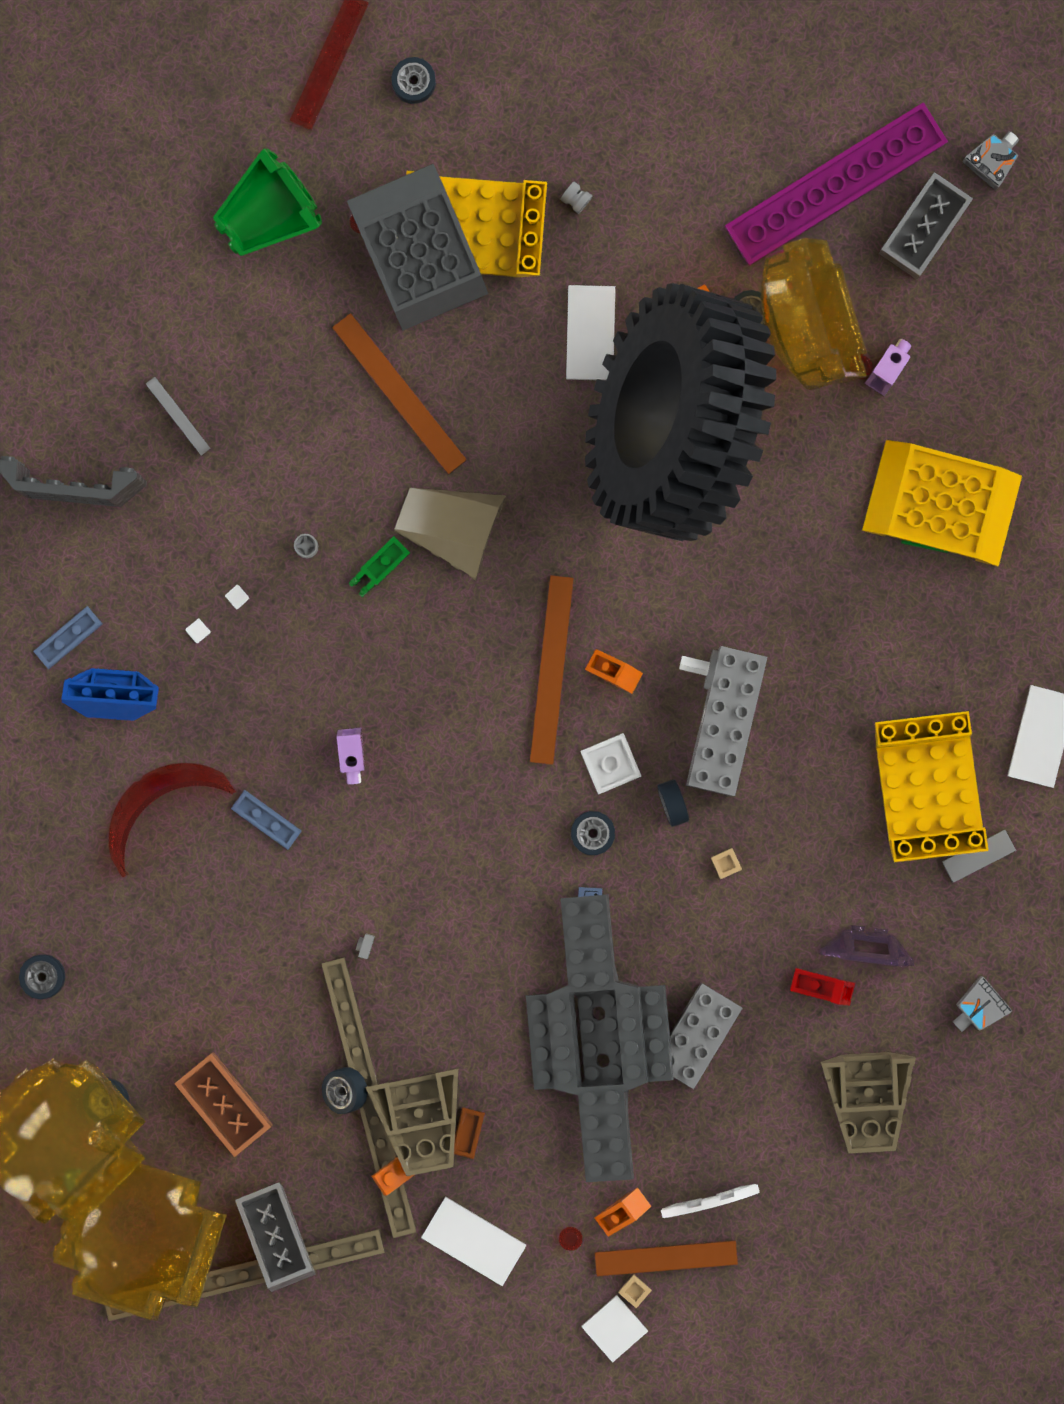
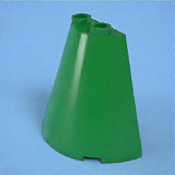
M263 149L258 154L213 217L216 222L214 224L220 234L224 235L226 233L231 240L228 243L229 247L235 254L240 256L312 231L322 224L321 215H316L314 212L317 206L301 180L285 162L279 163L276 160L278 158L277 154L269 149Z

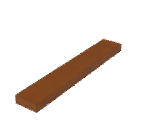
M736 1240L595 1252L597 1276L738 1265Z

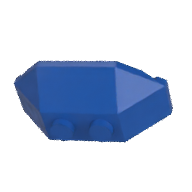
M91 668L72 679L64 680L61 700L62 703L85 717L134 721L156 709L159 687L137 671Z

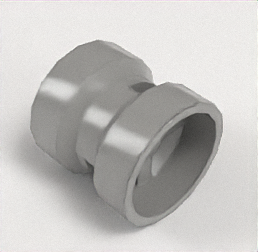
M574 181L564 192L560 200L565 204H570L573 207V211L580 214L593 196L589 192L580 190V185Z
M302 534L296 538L294 549L300 557L308 559L316 555L319 546L312 535Z

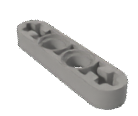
M156 377L146 383L148 388L202 456L211 449Z

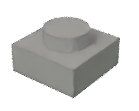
M366 933L364 938L359 937L356 950L360 951L358 957L368 959L375 936Z

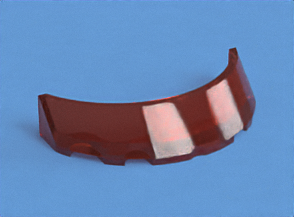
M170 764L143 775L141 780L134 782L127 789L114 810L109 828L110 856L123 878L129 875L125 870L124 863L126 842L133 824L142 811L160 796L183 787L207 786L224 790L232 795L236 794L238 791L224 773L200 764Z

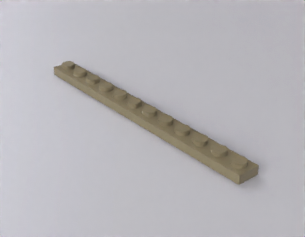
M345 957L322 963L348 1067L357 1070L364 1077L367 1087L378 1085ZM368 1094L365 1104L360 1108V1113L377 1172L397 1158V1155ZM404 1183L387 1196H384L382 1193L393 1238L415 1233L416 1227Z
M379 1229L306 1247L314 1270L385 1253ZM255 1259L106 1296L103 1299L108 1320L112 1321L265 1283L259 1263Z

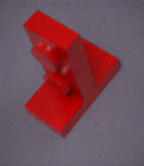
M796 968L790 991L827 1000L839 1005L850 1006L855 983Z

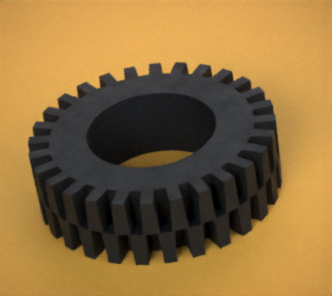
M670 283L667 284L666 289L658 287L653 290L652 298L644 297L639 302V313L630 312L626 317L625 322L628 333L617 331L613 339L618 351L617 355L606 354L602 363L609 371L607 380H596L594 390L602 393L600 404L590 405L588 417L597 419V424L586 431L585 443L595 445L585 456V467L594 469L587 478L588 487L596 490L592 500L596 506L602 507L600 514L604 518L611 519L610 523L677 541L697 540L698 534L706 536L711 533L712 523L722 524L727 518L725 506L735 508L741 500L736 484L748 487L753 478L746 465L748 460L760 462L763 450L755 445L757 434L768 435L771 425L770 422L761 419L762 411L773 408L775 403V395L764 391L767 386L776 381V369L766 366L775 356L774 345L765 343L771 335L768 326L760 324L763 316L760 312L752 310V305L684 284Z

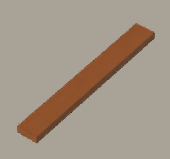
M350 313L333 326V330L449 475L467 461Z
M550 575L530 762L551 765L554 763L574 578Z

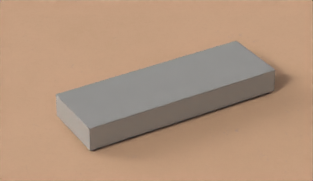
M1002 830L987 838L989 851L954 855L942 861L951 881L954 883L1016 851L1006 830Z

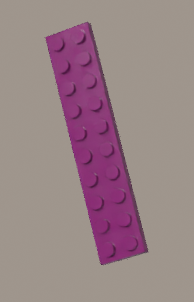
M923 102L726 224L725 229L747 264L751 266L948 143V140Z

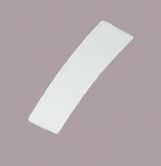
M236 585L225 595L236 609L240 608L249 599L248 595L239 585ZM199 618L186 628V632L196 643H199L211 633Z

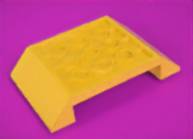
M406 171V175L414 171ZM440 177L482 275L507 277L540 276L547 182L524 180V183Z
M886 440L862 531L884 537L887 535L974 558L976 559L975 561L998 567L1022 476L991 464L911 443Z
M969 711L875 722L880 782L888 840L894 863L989 851L986 829L982 824L970 740L972 730Z

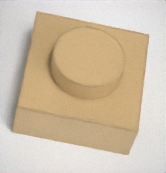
M733 848L711 857L720 879L742 870Z
M633 1274L618 1293L637 1308L652 1289Z

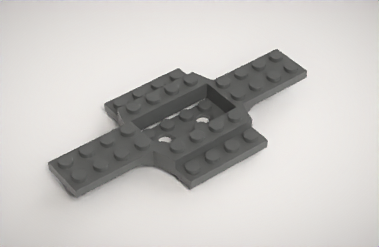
M609 894L561 898L568 986L549 994L526 996L534 1090L556 1089L578 1095L586 1182L634 1179L628 1117L629 1090L647 1082L674 1080L665 985L638 986L619 981L614 961ZM574 995L578 997L585 1075L583 1083L581 1080ZM597 1006L605 1010V1017L602 1020H597L593 1016V1010ZM600 1054H606L609 1057L610 1062L607 1067L598 1065L597 1057Z

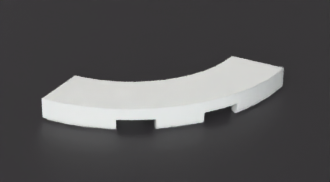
M756 1184L739 1186L718 1193L716 1196L675 1203L662 1208L661 1213L663 1218L679 1216L731 1203L760 1192Z

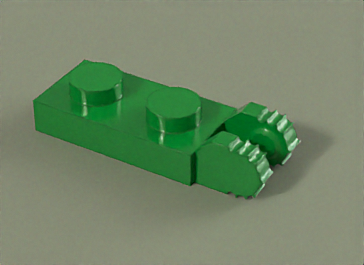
M393 536L360 568L361 571L348 584L351 587L357 585L366 574L371 581L360 590L359 595L364 597L375 585L377 586L410 552Z

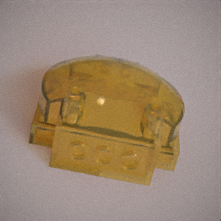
M802 238L784 244L783 250L769 254L765 260L761 279L762 316L764 325L768 326L771 333L769 340L774 345V350L783 365L796 380L811 391L831 384L847 383L866 377L861 355L867 354L841 264L833 263L827 240Z
M52 1058L42 1066L31 1070L25 1069L16 1075L14 1081L6 1089L0 1092V1186L16 1197L35 1220L46 1224L56 1214L79 1227L145 1159L144 1155L129 1138L146 1121L101 1070L88 1060L76 1066L63 1064Z
M116 1156L115 1160H112L109 1166V1178L83 1170L75 1183V1188H77L75 1196L71 1198L68 1204L69 1214L67 1220L61 1226L60 1233L62 1236L60 1242L56 1244L53 1251V1257H55L53 1263L79 1271L72 1281V1295L158 1321L160 1311L166 1300L186 1306L198 1307L227 1216L226 1214L197 1205L201 1182L120 1156Z

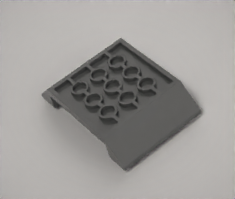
M434 163L347 200L402 331L489 294Z
M0 457V473L15 491L30 499L121 507L145 488L147 481L141 477L142 475L136 473L137 471H134L133 468L120 467L119 471H113L112 488L102 484H94V488H90L84 485L85 483L70 482V486H67L58 480H46L45 484L36 478H30V470L25 467V464H21L22 462L15 459V457Z

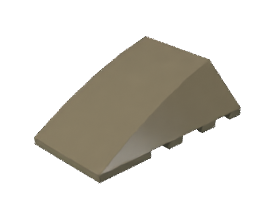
M409 488L394 531L420 547H425L438 558L441 557L451 563V566L464 571L469 574V577L476 580L483 562L484 550L496 517L499 518L506 496Z
M892 1052L845 1054L821 1062L848 1153L896 1151L915 1057Z
M458 1069L365 1087L406 1176L453 1167Z

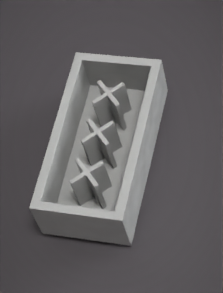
M934 172L879 254L918 280L973 198Z
M700 983L670 1033L673 1077L692 1089L697 1085L742 1010L741 1006L703 983Z
M280 1183L235 1200L267 1288L271 1292L315 1275L284 1188Z

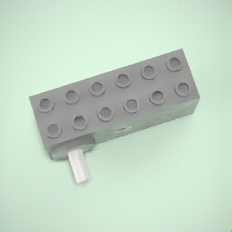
M723 646L719 647L718 650H712L709 662L682 656L679 669L705 675L704 689H708L686 786L727 796H735L767 662L766 656Z

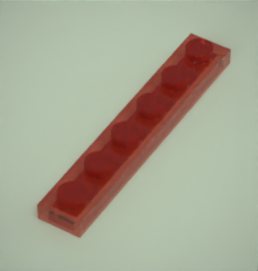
M344 0L290 118V122L312 131L368 8L369 2L365 0Z

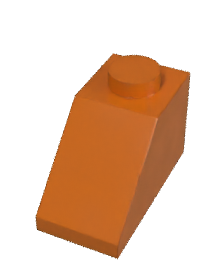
M597 649L585 668L588 672L631 694L643 674L629 664Z
M637 1187L594 1218L609 1237L636 1221L651 1205Z

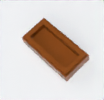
M462 1107L455 1134V1155L474 1159L485 1112Z

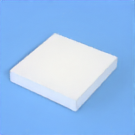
M624 733L580 751L598 794L641 777Z
M618 1295L612 1298L581 1326L612 1362L648 1332L646 1327Z

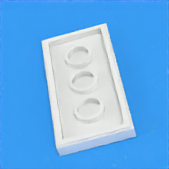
M568 286L566 379L607 380L609 371L602 363L606 354L614 355L615 286Z
M1030 685L1007 776L1054 788L1064 749V693Z
M446 1196L421 1237L501 1286L505 1283L526 1247L525 1243Z

